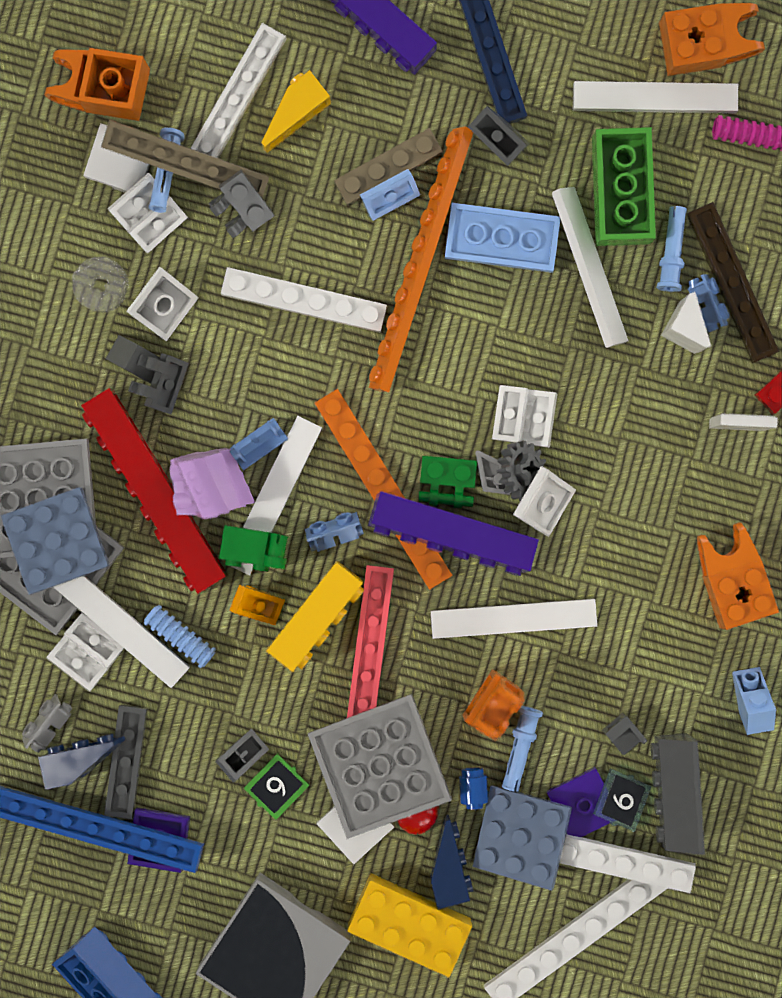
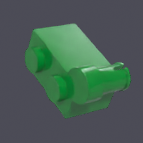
M224 525L219 559H225V565L241 567L242 562L253 564V570L269 572V567L285 569L287 558H284L289 536Z

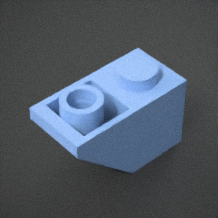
M760 667L733 671L739 714L747 735L774 730L776 708Z

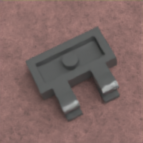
M242 170L220 184L219 188L223 193L208 203L210 210L216 217L222 214L230 204L239 213L237 217L225 224L226 230L232 238L239 235L246 226H249L253 232L275 216Z
M161 353L159 360L140 354L137 365L153 370L155 374L151 386L131 381L128 391L146 397L144 406L171 415L188 362Z

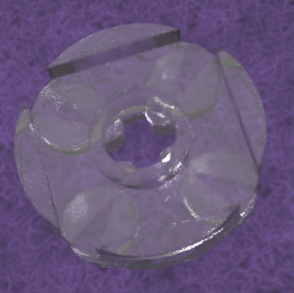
M90 258L80 264L72 275L74 295L84 307L92 311L105 313L118 308L123 303L129 285L128 277L124 269L110 258ZM98 278L101 280L106 279L108 282L104 285L105 290L102 292L99 289L94 290L95 280Z

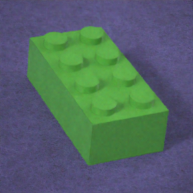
M652 127L596 129L592 136L596 246L651 244L656 239Z

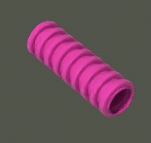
M718 115L715 118L712 128L714 140L721 138L722 141H726L729 139L731 143L738 141V144H743L746 142L748 146H751L753 143L755 147L763 145V148L768 149L770 146L772 150L780 148V151H782L781 125L774 127L773 124H768V126H765L764 122L757 124L756 121L748 123L746 119L741 122L739 118L731 120V117L727 116L724 119L722 115Z

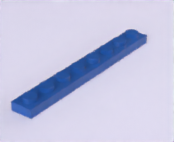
M0 786V818L195 873L198 870L204 843Z

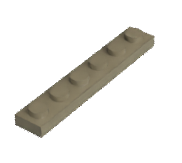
M110 119L101 144V148L220 189V184L242 170L261 197H263L269 180L267 175Z

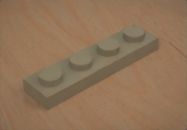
M428 128L334 180V183L348 207L361 199L360 194L407 169L410 172L442 155L443 151L431 129Z

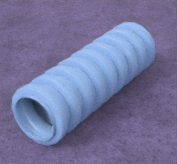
M155 606L145 618L144 625H150L152 631H158V636L163 635L166 642H172L171 646H177L178 651H183L186 658L190 656L192 658L191 662L199 663V668L205 667L216 653V649L208 647V642L203 643L202 638H197L194 631L189 632V627H183L181 621L176 622L175 616L172 615L170 617L167 610L162 611V606Z

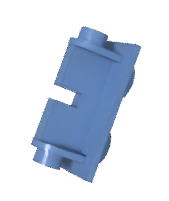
M708 274L701 275L703 280L701 282L699 278L688 281L690 287L687 289L689 293H696L699 304L705 302L706 307L700 310L705 327L709 333L718 329L717 323H720L721 327L727 326L726 319L729 318V313L725 304L719 303L716 295L719 293V288L713 277L710 278Z
M272 418L237 444H234L229 448L231 449L229 452L237 460L241 468L245 470L284 443L288 438L276 420Z
M357 512L342 513L333 520L327 522L318 521L305 529L311 551L317 550V552L336 546L334 536L338 535L341 544L359 539V535L364 534Z

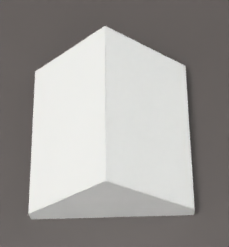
M159 267L126 312L167 341L199 297Z
M695 292L690 293L678 303L661 336L694 354L711 346Z

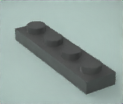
M119 705L115 738L124 736L125 741L112 753L105 816L126 819L134 817L148 708Z

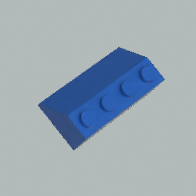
M96 927L85 933L52 964L82 998H162L146 984L143 975L136 972L128 964L125 955L117 951L110 944L107 935Z

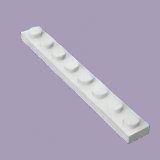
M630 879L626 880L485 983V990L491 998L520 997L668 888Z

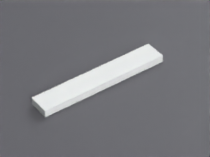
M264 23L261 24L191 149L216 158L220 157L285 43V35Z
M574 81L573 111L737 113L738 84Z
M575 187L557 189L552 192V196L605 347L608 348L628 342Z
M297 416L287 436L288 440L284 442L243 528L272 533L319 437L322 427ZM242 562L241 567L231 566L249 576L253 572V564Z
M85 575L54 586L58 592L170 688L190 668L186 662Z
M595 599L433 610L431 611L432 638L597 627Z

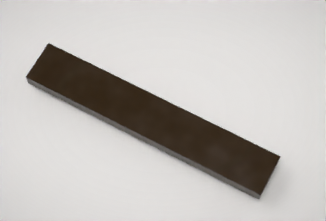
M714 202L688 212L686 215L752 364L780 352Z

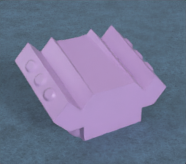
M223 448L206 452H195L170 459V476L174 486L173 503L177 515H197L202 519L219 517L218 514L229 513L230 510L255 503L237 460L229 452L231 449Z

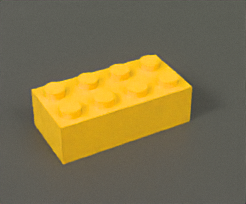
M337 561L266 652L292 672L296 667L302 670L313 655L310 649L314 644L319 648L330 634L326 630L331 623L337 625L347 613L344 606L348 601L354 604L363 593L364 589L361 585L364 581Z
M370 873L348 922L347 932L450 978L470 933L472 923L470 917L447 907L438 909L436 902Z

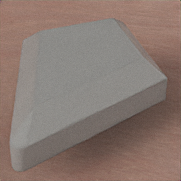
M477 450L475 454L483 492L510 495L511 492H504L505 483H499L502 474L497 473V469L501 468V464L498 463L497 459Z

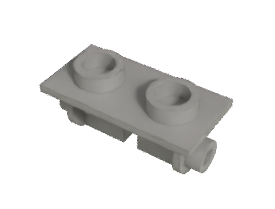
M56 694L51 700H46L42 704L36 720L29 722L23 730L22 739L24 747L27 749L30 746L37 753L41 749L45 750L56 735V732L49 729V727L52 725L60 730L71 716L70 711L73 708L65 702L61 705Z

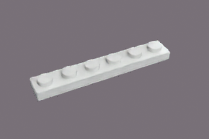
M229 267L226 269L221 290L222 296L381 333L387 308L385 304Z
M568 834L565 837L560 859L561 864L686 893H691L696 864Z

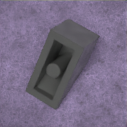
M488 106L468 126L507 166L512 164L530 144L511 124Z

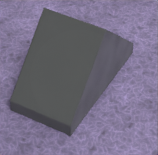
M118 335L106 359L151 384L155 371L141 367L137 363L140 354L158 360L160 357Z
M251 728L225 750L215 762L234 783L269 748Z

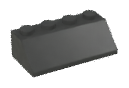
M687 733L654 735L655 743H651L650 751L652 760H656V770L652 771L653 786L658 788V798H654L655 814L659 815L660 826H656L657 842L661 843L666 851L705 855L698 741Z

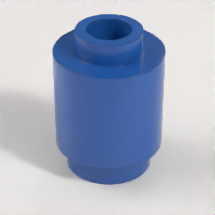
M479 767L461 769L462 775L459 776L461 804L466 805L467 809L483 808V804L488 802L487 775L484 774L483 768Z

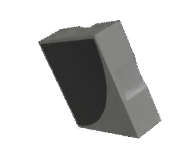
M259 873L239 903L236 912L200 962L195 974L231 998H314L350 943L351 933L321 912L307 907L291 892L262 873Z

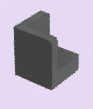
M621 713L602 729L604 734L623 755L627 754L638 743L645 744L648 741L624 713Z

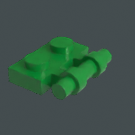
M422 456L420 483L431 485L430 492L419 491L418 502L429 503V506L436 507L437 504L453 505V508L462 509V506L473 507L474 496L463 495L464 487L475 488L477 461ZM439 485L455 486L454 494L438 493Z

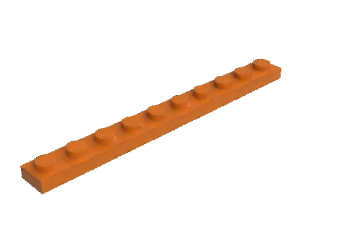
M468 127L452 129L447 136L445 143L447 148L444 157L437 166L438 176L436 182L430 188V200L427 209L422 213L420 219L421 228L412 243L413 252L410 261L406 264L403 271L404 280L395 295V308L387 320L385 338L378 347L379 357L376 366L370 372L368 388L376 391H390L473 136V132Z

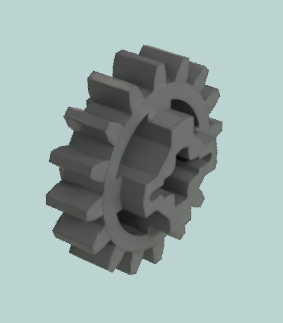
M526 441L508 444L506 449L501 450L503 457L497 459L498 463L501 464V468L497 469V473L502 474L499 483H505L504 492H512L511 499H519V502H521L540 467H544L543 465L546 463V459H540L539 457L541 450L534 451V444H527Z

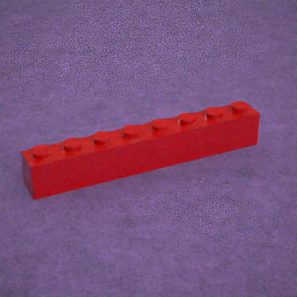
M108 388L82 404L81 406L85 411L82 414L83 419L90 428L95 427L99 434L96 437L99 445L104 451L109 450L114 459L111 460L112 466L119 475L123 473L128 483L125 486L133 498L137 496L143 506L139 507L140 511L147 521L152 520L157 528L154 530L156 537L162 545L165 543L171 550V553L168 554L169 558L176 568L181 567L186 576L183 577V580L191 592L195 590L199 594L229 576L192 515H177L173 503L174 486L116 392Z

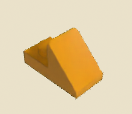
M239 584L229 611L276 625L285 600L249 585L243 586Z

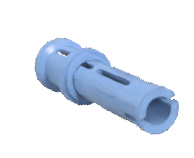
M162 128L160 130V137L177 144L184 141L185 135L180 130L175 128ZM157 167L149 204L150 210L158 213L166 212L173 172ZM163 176H164L165 178H164V183H163V188H162V193H161V192H160V189H161L162 179H163Z
M674 206L669 207L664 257L659 261V266L662 268L660 282L657 283V289L662 291L678 292L682 289V285L679 282L681 269L684 268L681 252L687 209L681 206H676V210H674Z
M521 706L519 709L520 715L517 727L513 728L512 731L515 738L502 788L513 792H519L531 742H534L537 738L535 731L538 719L543 715L542 711L526 706Z

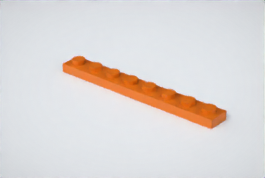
M336 389L316 401V407L374 501L380 491L405 499L339 390ZM396 535L429 590L453 576L439 552L427 549V544L419 541L416 542V545L400 540L401 536Z

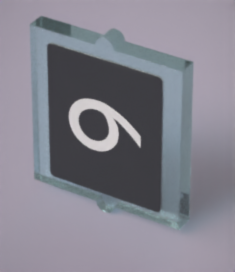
M610 769L593 814L610 821L612 826L619 825L635 832L651 786L635 780L633 775L626 776Z

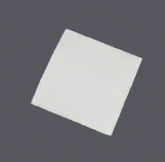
M100 123L83 176L126 193L147 174L150 164L101 148L107 125Z
M147 173L108 208L146 253H149L188 218L170 196H168L166 212L158 213L149 209L155 180L150 173Z
M500 385L492 439L511 443L526 441L527 444L533 443L534 446L550 448L557 393Z
M81 613L46 658L91 692L123 651L124 647L90 618Z

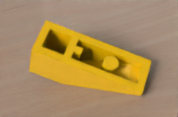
M310 70L305 74L299 73L290 81L291 85L288 86L261 142L266 153L331 104L330 95Z

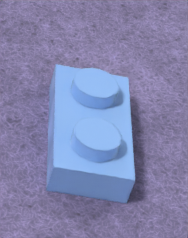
M409 169L360 194L372 221L420 196V192Z

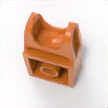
M720 3L665 12L659 22L667 75L672 76L721 68L724 65L744 60L765 50L764 42L747 40L739 34L737 29L739 22L757 15V12H759L758 5L754 3Z
M89 48V50H57L53 53L52 59L55 60V63L72 70V76L63 85L47 87L45 96L48 99L87 113L140 121L150 68L143 56Z
M741 522L733 525L734 545L731 551L725 555H720L714 550L706 535H699L697 537L703 573L702 578L719 628L725 630L779 613L762 560ZM740 587L745 592L743 599L736 598V594L740 593Z
M492 669L462 714L464 721L490 739L497 741L509 726V718L513 713H517L525 701L524 692L519 686Z

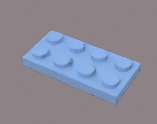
M452 203L444 259L553 273L560 217Z

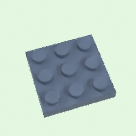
M82 487L1 515L29 595L110 566Z
M496 785L490 786L488 802L472 867L553 890L572 807L528 794L509 791Z

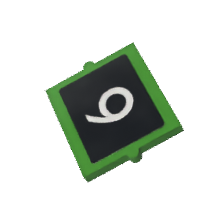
M277 753L244 789L258 802V807L262 806L277 820L310 784L296 772L295 766L291 767Z

